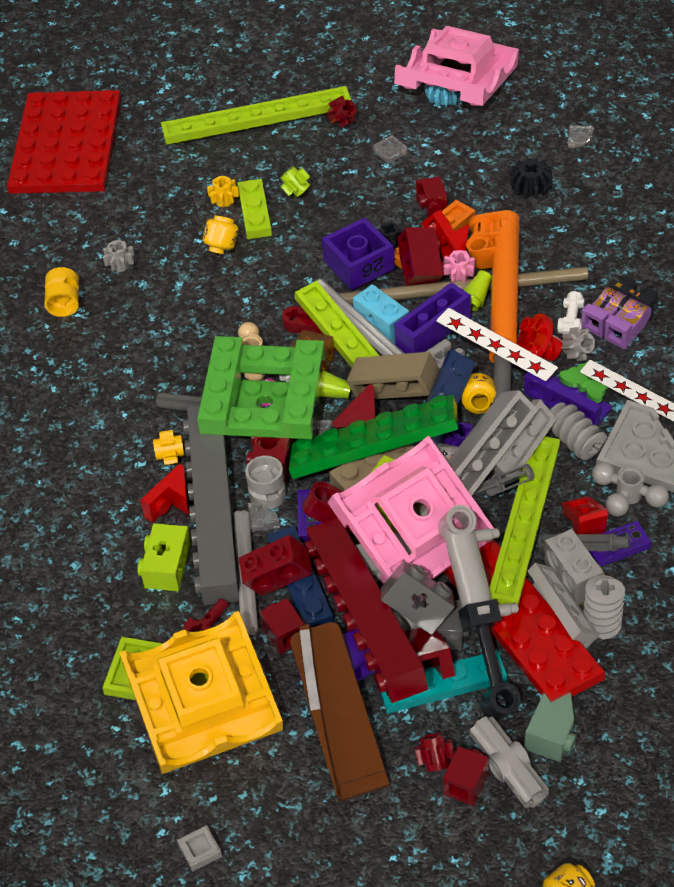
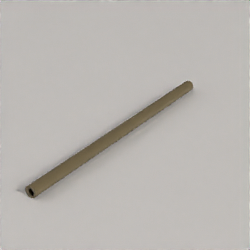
M587 267L518 274V287L588 280ZM467 279L465 282L457 280L453 282L382 288L380 290L393 300L431 297L451 282L464 289L473 279ZM492 281L488 290H492ZM362 291L338 294L353 305V297Z

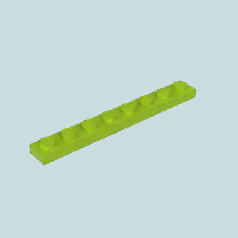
M343 86L161 122L167 145L288 120H296L308 116H317L328 112L329 108H331L328 103L340 96H344L345 100H351L347 87Z
M544 437L526 462L534 471V479L518 485L489 588L492 600L497 599L498 605L516 603L519 606L561 439ZM528 477L521 478L519 482L527 480Z

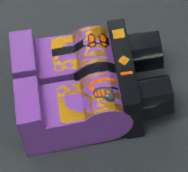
M627 276L620 282L613 279L609 283V287L603 290L599 298L592 305L588 303L582 309V328L589 329V332L601 338L605 335L604 339L625 350L647 322L653 318L654 307L658 302V292L650 287L646 288L642 293L637 291V283ZM592 321H598L599 327L594 326ZM615 332L622 333V339L617 338Z

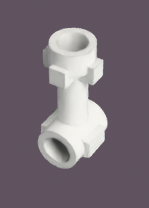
M572 291L568 293L567 298H564V308L568 309L566 317L558 319V334H570L569 329L574 327H580L582 330V320L577 318L578 308H584L585 304L581 293Z

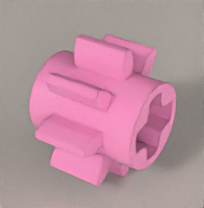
M453 250L450 257H444L443 272L444 275H449L452 282L457 280L465 282L468 276H474L475 258H469L467 251Z

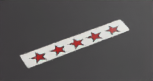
M450 308L436 320L440 324L544 381H547L558 368Z
M589 360L580 371L639 404L654 408L658 414L674 421V403L592 360Z

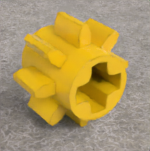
M219 176L213 179V186L207 187L211 203H216L220 207L230 206L234 203L233 197H239L238 186H236L235 180H231L226 176Z
M173 430L160 432V438L153 439L156 460L164 459V465L178 463L177 457L184 456L181 435L174 436Z

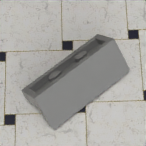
M541 399L532 400L531 403L538 411L494 466L488 479L526 464L557 420ZM522 468L502 476V479L519 473Z
M534 563L528 570V573L535 582L533 584L534 588L553 609L572 640L580 641L587 649L599 637L598 633L555 569Z

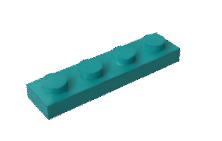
M497 650L495 654L502 682L507 683V673ZM483 654L453 662L455 676L442 679L434 667L424 669L428 687L427 691L395 703H391L386 692L380 693L386 714L488 688L490 683Z

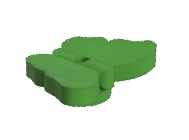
M587 362L560 372L559 379L561 383L568 387L578 388L580 392L586 393L587 398L596 403L602 401L606 389L609 388L580 372Z

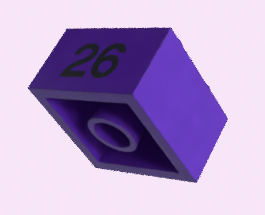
M365 217L321 238L323 261L351 290L395 269L394 246Z

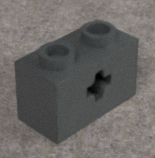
M403 560L381 587V601L432 635L455 607L453 592L445 583L441 581L436 583L427 577L426 571L419 565H410Z

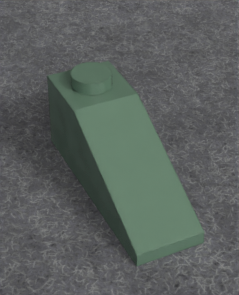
M571 692L552 702L543 693L525 733V750L558 762L562 761L565 751L572 752L577 734L573 733L574 715Z

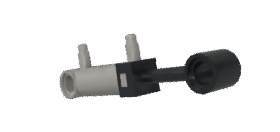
M456 505L440 519L438 531L446 542L461 604L458 614L462 631L464 633L477 630L490 686L482 695L481 708L487 717L493 716L494 719L500 720L519 708L521 697L514 685L502 682L489 628L502 621L501 617L517 613L519 607L516 603L498 605L497 599L492 600L478 542L498 538L500 536L499 529L486 528L475 530L476 516L474 512L465 505ZM452 519H457L461 522L462 530L457 529L453 525ZM496 694L501 695L505 699V708L500 707L496 703Z

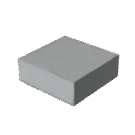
M207 825L177 840L178 846L192 872L222 857L221 850Z

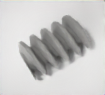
M561 402L550 410L557 418L550 430L556 437L561 439L563 444H566L569 450L574 451L578 458L584 461L589 460L600 451L607 440L606 433L599 432V427L592 425L591 419L585 418L584 413L578 411L576 405L570 404L566 406L565 403Z
M607 575L595 576L586 583L583 610L598 633V638L603 640L616 636L621 630L626 588L621 581Z

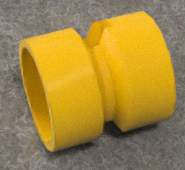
M65 267L54 268L45 276V308L47 312L54 316H70L78 309L79 277L72 269Z

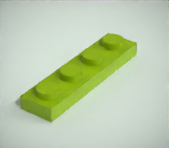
M318 281L295 292V300L351 368L356 358L379 356Z

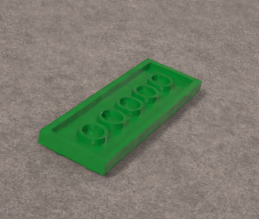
M454 395L436 396L429 402L420 405L410 404L404 407L403 410L393 413L384 412L371 420H358L351 423L348 427L338 430L336 428L328 429L321 435L312 437V439H298L295 443H292L289 471L292 478H299L424 440L428 436L431 438L458 430L457 404Z

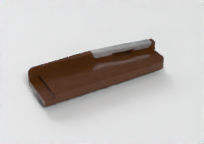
M333 622L312 628L309 627V624L300 626V632L292 635L290 643L338 802L390 787L340 627Z

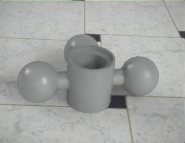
M607 462L598 463L593 468L592 477L599 485H608L610 483L617 485L616 493L610 495L605 503L608 513L612 516L619 517L624 515L629 509V504L639 502L642 495L645 496L647 503L655 508H660L668 502V490L659 484L650 487L645 486L644 472L637 466L628 465L622 467L618 474H616L614 467Z

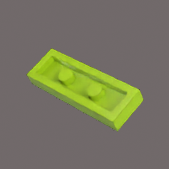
M262 179L237 182L247 239L272 236Z

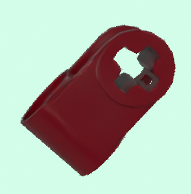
M318 481L313 484L303 502V511L310 518L322 523L338 518L328 504V501L332 495L343 491L327 482ZM349 526L345 527L347 533L352 531Z

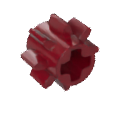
M340 96L328 103L331 108L326 113L332 124H339L340 128L355 121L353 116L357 109L352 100H345L344 96Z
M431 733L420 737V745L414 747L417 764H425L426 771L428 772L448 768L450 764L449 759L453 758L455 754L452 739L444 740L443 733Z

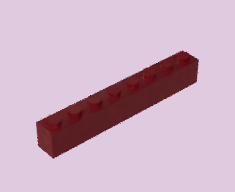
M335 518L307 528L308 541L304 542V546L308 548L310 559L315 558L313 562L318 576L324 575L323 582L329 595L334 594L332 598L337 612L344 613L342 617L347 631L354 632L353 639L357 650L365 652L363 657L368 671H375L374 679L379 692H386L391 703H395L427 691L428 687L422 663L389 605L381 601V591L341 521Z

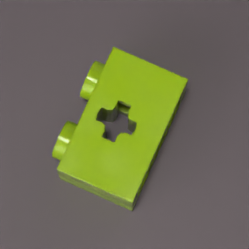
M153 523L150 535L145 537L144 558H140L138 562V576H142L144 588L180 591L191 547L188 526Z

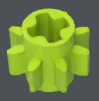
M292 166L280 177L284 182L280 187L288 196L293 193L298 197L310 186L307 181L310 176L302 167L297 170Z

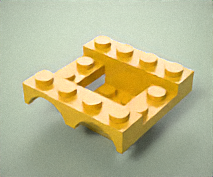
M239 611L234 612L229 619L213 628L199 632H189L185 629L174 633L167 642L151 650L138 653L126 652V650L120 652L125 673L133 690L162 774L283 730V720ZM196 673H204L209 678L207 683L202 686L192 684L190 679Z

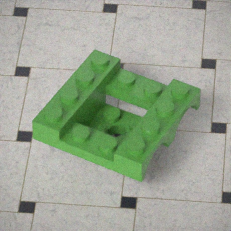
M215 336L197 418L200 434L312 439L315 401L319 399L320 369L322 360H325L324 341L297 340L295 347L243 345L242 337ZM241 373L290 375V381L241 380ZM270 403L271 405L267 408H261L257 404Z

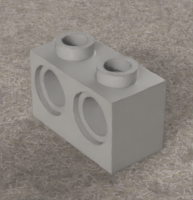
M573 529L545 540V564L555 569L578 604L585 601L586 583L595 576L603 575V571Z

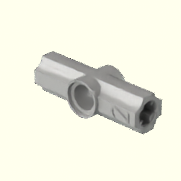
M485 716L476 721V724L470 729V736L484 755L489 757V768L496 779L501 783L506 782L525 808H534L542 803L544 798L549 795V788L532 768L529 756L523 746L517 741L512 742L493 716Z

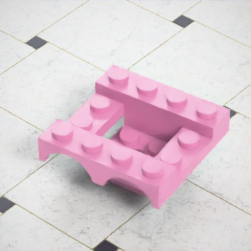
M446 26L443 30L432 29L425 49L421 51V46L416 45L412 50L407 67L395 66L394 84L401 85L406 89H417L424 82L429 86H440L453 92L460 91L461 101L468 102L473 106H483L518 66L519 49L493 43L488 35ZM446 58L457 60L461 64H471V73L441 66L440 64Z
M429 436L396 460L382 464L354 486L343 492L335 493L328 501V504L343 526L350 527L382 575L379 578L383 584L403 560L410 565H419L426 571L427 577L430 579L436 578L451 568L446 542L440 536L438 523L453 506L465 505L474 512L476 516L475 530L494 528ZM417 502L424 504L428 510L427 516L417 515L413 510V504ZM378 506H381L412 551L410 555L377 510ZM452 519L453 525L457 529L462 530L461 522L457 519ZM492 540L478 542L479 549Z

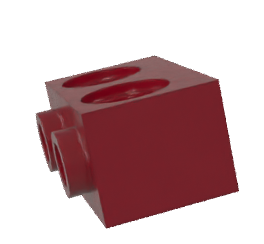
M290 535L239 557L242 584L261 596L312 574L308 548Z

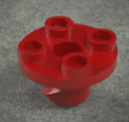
M542 313L532 318L528 316L524 318L520 325L521 332L517 339V345L548 362L557 359L562 351L563 343L560 338L552 335V319Z

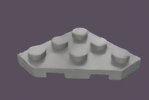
M627 400L597 458L596 465L601 462H607L614 467L616 474H618L622 467L628 465L637 466L644 472V483L650 485L659 484L668 491L674 492L673 438L667 428L664 429L661 425L659 415L654 408Z

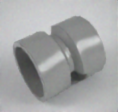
M259 456L252 459L247 464L245 470L250 502L262 510L277 508L284 502L286 497L281 462L272 456Z

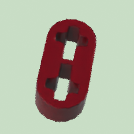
M291 306L282 312V323L285 330L301 334L324 335L302 307Z

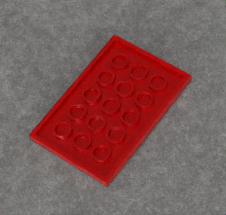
M120 90L28 93L7 184L9 194L105 191L121 101Z

